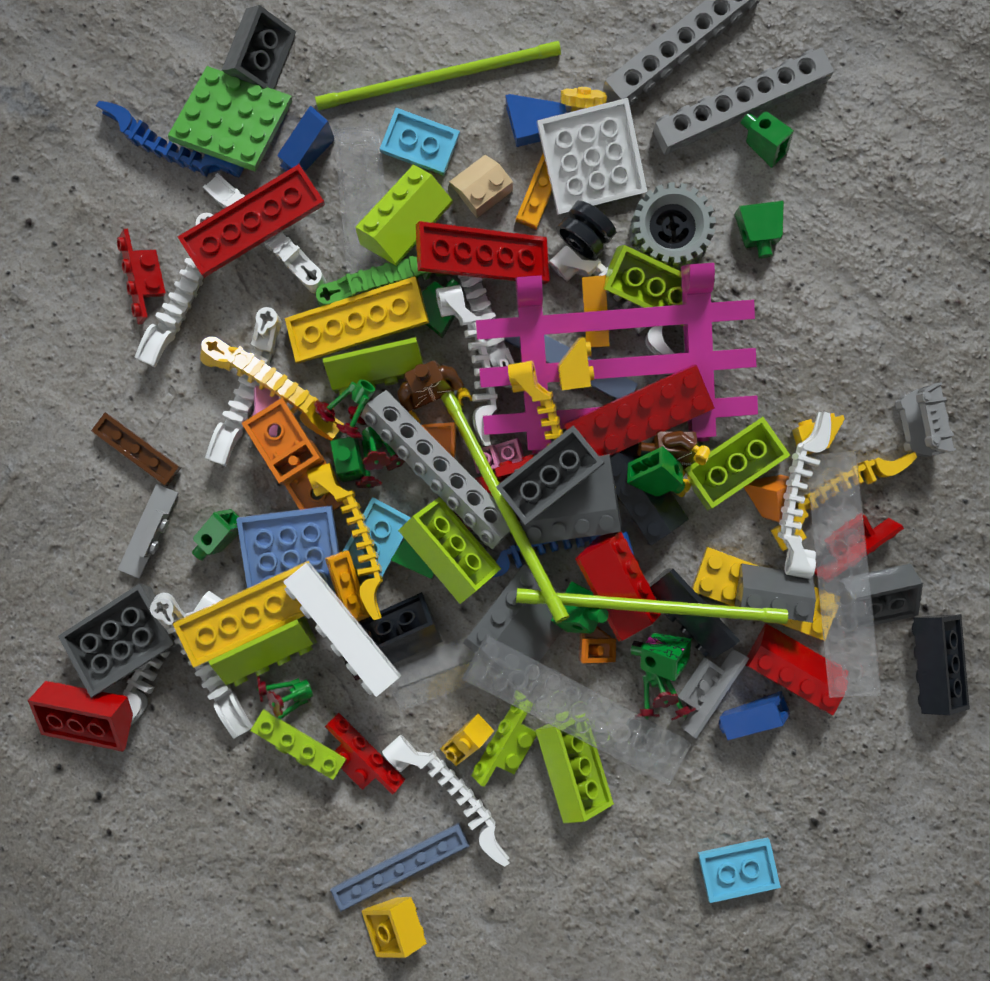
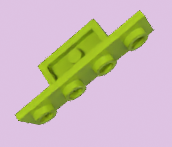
M520 693L511 703L509 711L503 721L500 722L498 730L487 744L485 752L479 762L476 763L471 774L483 787L487 784L496 767L515 774L537 737L534 729L522 724L533 703Z
M264 709L250 730L275 745L278 751L292 755L300 764L310 766L334 780L346 760L342 755Z

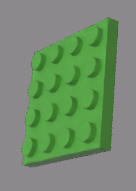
M206 66L168 134L169 141L256 172L292 103V96L268 87L262 88L259 85L245 82L237 77H231L223 71Z

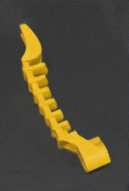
M208 337L203 340L200 360L204 365L208 367L217 366L228 371L236 368L239 377L246 374L249 376V383L257 381L260 383L259 389L267 388L271 391L270 396L272 398L278 395L286 403H290L293 406L291 408L293 414L298 410L301 411L300 420L315 433L332 441L339 432L336 425H344V423L336 418L333 423L325 422L321 415L315 411L314 402L319 401L316 397L311 396L307 389L303 390L300 388L298 383H293L287 379L285 374L281 375L274 367L271 368L264 364L265 361L258 360L252 353L248 354L241 346L239 348L230 347L215 337Z
M533 361L509 364L508 375L513 393L526 391L532 397L533 402L540 401L541 406H537L538 414L548 413L549 417L541 419V426H551L552 431L544 432L545 440H556L563 434V429H560V417L557 416V406L552 398L553 391H547L538 383Z
M916 452L908 453L894 461L883 460L879 457L869 461L865 460L858 463L857 466L846 469V472L835 475V478L825 481L822 486H818L812 489L811 493L803 495L805 497L804 503L795 504V508L803 510V516H794L793 521L803 524L805 518L809 516L806 510L809 509L812 512L819 508L815 498L818 499L820 504L828 502L829 498L825 493L827 490L832 497L840 494L837 484L840 485L843 491L851 488L848 478L851 479L854 486L863 484L864 481L859 472H862L868 485L877 481L875 475L880 478L896 475L912 464L917 458ZM778 525L770 531L781 550L784 551L788 548L783 539L777 537L781 531V525ZM802 528L801 530H795V535H799L802 540L807 538Z
M331 463L309 469L307 474L315 496L330 492L334 495L337 502L343 501L344 506L340 507L343 514L351 511L354 516L346 518L347 525L358 524L359 528L351 531L353 538L362 536L364 541L356 542L357 550L365 548L367 550V554L357 556L359 564L371 562V566L357 569L358 577L374 574L375 577L367 579L361 584L360 596L372 619H380L382 617L377 603V590L383 581L381 575L382 566L378 562L379 556L374 549L375 544L374 540L370 537V529L365 524V516L361 513L360 504L356 502L354 497L356 496L355 492L352 490L346 491L338 485Z

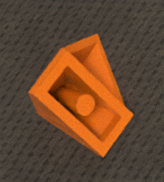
M455 422L422 424L421 426L455 459L457 432Z
M780 474L755 479L744 487L763 518L775 522H780L783 513L781 508L785 502L783 495L787 490L786 481L789 479V476Z
M598 626L591 634L580 633L579 661L581 663L616 662L617 638H612Z

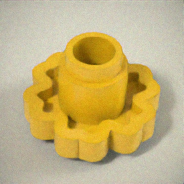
M578 87L561 90L560 100L562 104L571 106V112L605 104L607 95L606 92Z

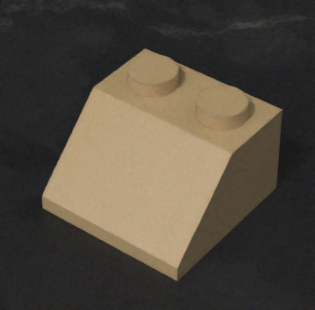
M487 155L482 156L449 181V184L476 218L513 191L512 179L499 163Z

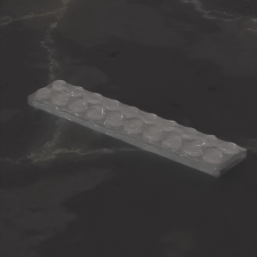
M379 124L333 128L347 274L350 273V275L357 273L358 270L364 271L371 269L372 266L378 267L387 262L388 264L391 263L361 246L355 228L386 194L383 157L380 151L381 136ZM400 332L354 346V351L400 341Z
M855 450L812 455L810 457L820 460L818 467L807 464V469L813 471L812 477L808 478L829 698L881 696L857 452Z
M487 634L463 676V679L470 684L670 785L692 744L689 740Z

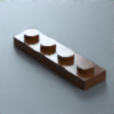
M106 412L91 430L165 486L170 484L182 468Z

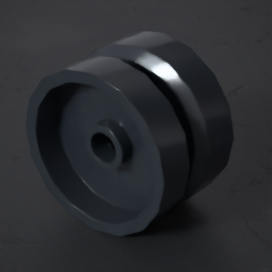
M578 200L569 210L570 217H564L556 227V230L561 239L573 250L588 259L595 260L604 250L603 243H609L617 233L616 228L599 209L587 202Z

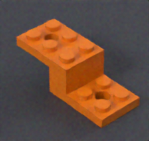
M283 398L241 423L278 483L286 487L299 509L332 506L333 511L344 505L343 501L337 502L334 495L330 492L324 494L319 500H315L312 497L313 488L310 484L307 470L327 464L315 443L307 437ZM279 425L281 427V434L275 438L271 437L269 434L270 427Z

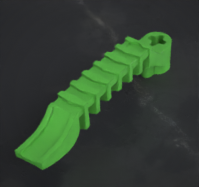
M409 256L408 259L401 260L397 266L387 262L382 266H372L368 270H358L357 273L351 275L348 273L337 281L320 285L316 290L317 303L321 307L355 296L357 293L368 292V290L377 289L381 286L393 284L414 276L417 279L419 276H423L427 280L432 272L418 271L417 256ZM435 273V275L438 276V277L450 275V274ZM328 294L330 300L326 301L324 295Z

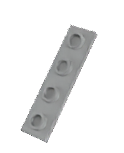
M159 484L155 485L118 570L139 579L141 578L151 554L153 555L158 548L160 534L164 533L168 526L169 520L167 519L177 499L178 492Z
M732 649L720 668L705 657L703 658L678 696L696 708L695 711L690 712L681 726L682 729L693 737H698L714 711L718 708L725 694L730 690L739 673L743 670L749 660L748 657Z

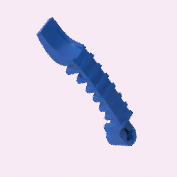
M98 101L96 107L102 110V114L119 123L120 131L135 146L142 147L148 153L153 152L157 157H163L170 163L175 162L182 168L187 167L193 172H201L206 177L209 173L222 170L239 178L244 170V167L207 154L202 159V155L199 152L193 150L191 153L189 149L183 146L179 150L176 144L170 141L168 143L165 139L157 136L155 132L149 129L145 122L139 120L137 123L135 118L124 107L104 101Z
M624 532L622 534L624 538L627 540L629 548L633 553L628 532ZM600 535L575 538L577 548L584 547V542L587 541L591 544ZM570 539L560 540L563 541L565 550L572 548ZM557 541L532 545V547H537L539 555L547 553L544 544L549 543L552 552L559 550ZM516 544L510 546L507 550L501 551L496 561L501 570L493 577L504 575L508 571L510 562L507 555L512 554L517 569L524 565L519 553L520 549Z

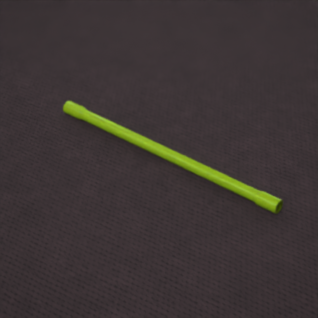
M554 41L508 54L343 92L316 96L315 100L318 110L337 107L340 104L535 59L561 55L559 41Z
M453 391L446 392L441 396V399L449 415L452 416L526 560L555 622L560 623L569 618V614L560 597L556 594L512 507L496 488L499 482L462 412V407Z
M517 588L516 603L546 604V600L540 590ZM556 593L565 606L756 620L787 624L788 622L787 609H761Z

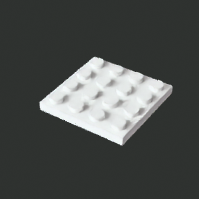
M628 98L536 121L557 215L569 212L578 200L594 206L647 192Z

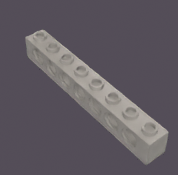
M705 0L605 79L603 91L606 92V95L612 102L628 98L629 105H633L641 93H648L656 85V81L660 78H667L676 65H683L691 57L690 54L695 50H702L710 38L713 36L716 38L721 35L726 29L725 26L730 22L732 24L736 23L742 17L744 11L748 8L750 10L755 8L760 0H740V2L735 0ZM715 12H720L723 15H717ZM701 25L704 26L706 29L703 30L698 28L697 26ZM680 39H685L688 43H682ZM662 53H668L671 57H664ZM645 67H651L654 71L649 72L645 70ZM627 81H634L637 85L631 86Z
M822 47L815 51L810 49L795 60L790 58L775 69L768 68L753 79L748 77L733 88L728 86L722 89L718 95L713 97L706 96L699 100L698 104L691 107L686 105L680 108L676 114L671 116L667 114L660 117L656 121L653 133L665 156L740 122L749 112L755 115L828 82L834 70ZM800 69L805 70L807 74L801 73ZM779 79H784L787 84L781 83ZM758 88L765 89L767 93L760 92ZM737 97L744 98L746 102H740ZM718 106H721V107H723L726 111H725V112H721V111H719V110L717 109V107H718ZM696 116L704 117L705 121L697 120ZM675 125H681L685 130H677Z
M387 390L366 404L361 414L365 423L380 435L381 439L413 469L416 475L420 476L430 486L433 492L437 493L446 502L451 510H454L463 519L464 523L485 544L494 549L511 533L494 498Z

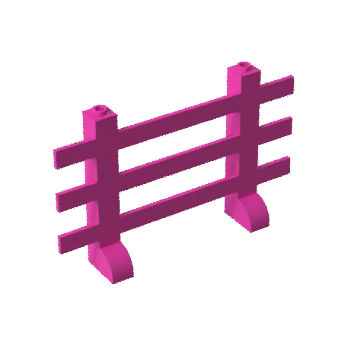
M715 263L681 266L683 305L543 315L541 275L515 278L518 317L476 320L477 340L520 337L521 362H534L537 381L547 391V383L560 381L558 373L559 362L546 363L544 339L546 334L684 324L685 353L588 360L589 366H593L594 379L670 374L696 364L715 407L711 411L688 420V432H696L697 441L699 442L709 441V437L716 436V418L758 415L757 395L715 398L714 370L757 367L756 348L713 351L712 322L755 319L754 300L711 303V293L715 281ZM508 366L479 368L481 388L511 385ZM523 391L524 413L483 416L484 435L526 432L527 448L532 450L533 454H538L547 447V444L551 443V439L545 440L544 435L545 431L552 430L551 426H541V419L549 418L548 413L538 414L537 406H541L540 401L533 402L532 397L526 391ZM599 407L556 410L557 416L560 417V429H566L564 423Z

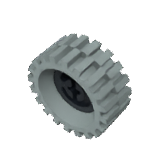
M675 182L668 183L666 189H663L662 184L658 185L654 193L649 190L645 194L644 199L641 198L631 220L629 233L632 234L630 242L631 245H636L634 250L681 271V266L694 264L695 261L702 257L714 236L715 229L712 228L716 223L715 217H710L714 211L712 205L705 206L708 200L706 196L703 195L701 198L696 196L699 191L698 189L693 187L690 192L686 190L687 184L681 183L679 188H675ZM666 216H672V217H673L672 220H671V222H670V220H669V217H667V218L663 221L662 225H657V224H656V222H657L659 219L663 218V217H666ZM680 234H684L686 237L679 243H669L671 237L673 242L679 238Z

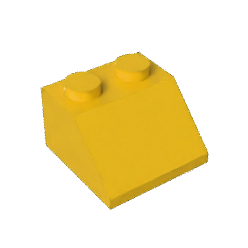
M396 897L361 911L376 957L406 958L427 944L412 897Z

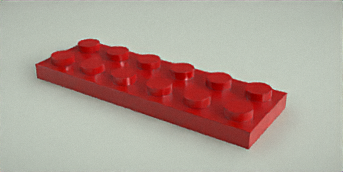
M300 164L177 237L203 278L323 207L325 202Z
M419 221L416 224L418 271L516 281L515 278L542 275V284L550 281L547 237Z
M694 364L564 423L567 430L574 425L598 456L608 454L611 456L655 436L657 432L671 429L711 411L715 407L697 365Z

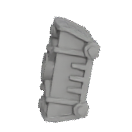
M942 382L913 390L895 402L896 410L900 411L906 439L903 445L906 453L916 452L918 456L928 457L956 451L952 441L954 433L950 430L949 417L945 408L947 399L943 397Z

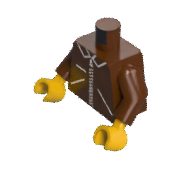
M436 361L419 364L415 369L404 374L405 382L402 383L398 390L400 404L419 424L420 420L412 410L440 399L446 392L457 390L456 395L461 406H464L463 397H469L470 401H472L470 391L467 388H463L464 384L455 369L449 366H440Z
M660 431L656 433L652 443L640 442L638 445V456H644L663 446L682 464L683 477L686 474L684 469L689 467L693 460L699 465H705L710 455V449L707 446H698L696 432ZM683 479L685 488L681 493L677 494L679 497H684L686 492L688 493L691 484L688 479Z

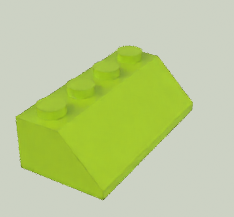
M413 164L356 225L359 243L361 246L397 266L416 245V224L419 221L435 223L453 204V200L432 174Z
M626 245L617 246L607 270L604 290L643 308L683 305L681 271Z
M416 337L322 358L331 388L335 394L339 393V395L349 387L351 382L357 384L359 380H366L375 388V385L385 383L386 386L397 384L399 379H404L406 372L415 369L419 364H423Z
M761 417L712 450L705 465H699L695 462L684 469L694 493L708 511L788 458L790 454L765 418Z
M438 497L412 516L398 530L460 604L501 570L500 566L441 497Z
M306 617L296 619L208 662L226 685L234 682L236 687L248 681L247 676L254 672L259 676L269 671V665L277 662L278 666L292 660L290 655L299 652L301 656L312 651V645L316 644L317 641Z
M586 712L551 722L536 729L563 823L585 822L614 805Z

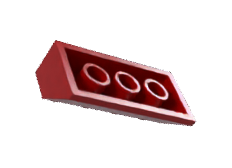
M622 532L598 536L575 558L595 596L656 600ZM606 609L608 611L607 621L618 642L649 627L661 615V613Z
M765 623L747 655L749 660L745 666L820 710L834 715L845 695L849 671Z
M45 681L28 699L41 735L121 752L126 749L133 717L127 696L101 692L91 698L86 688Z

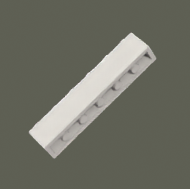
M305 563L283 581L287 586L285 588L286 593L293 600L296 598L300 602L302 613L308 619L313 618L317 623L315 626L316 630L323 638L327 636L333 643L330 645L332 650L339 657L342 655L348 662L346 667L354 676L359 675L363 680L361 685L369 695L373 693L377 697L401 677L400 673L311 563Z

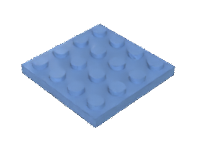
M332 506L245 516L236 519L247 588L309 561L336 594L325 558L339 553Z

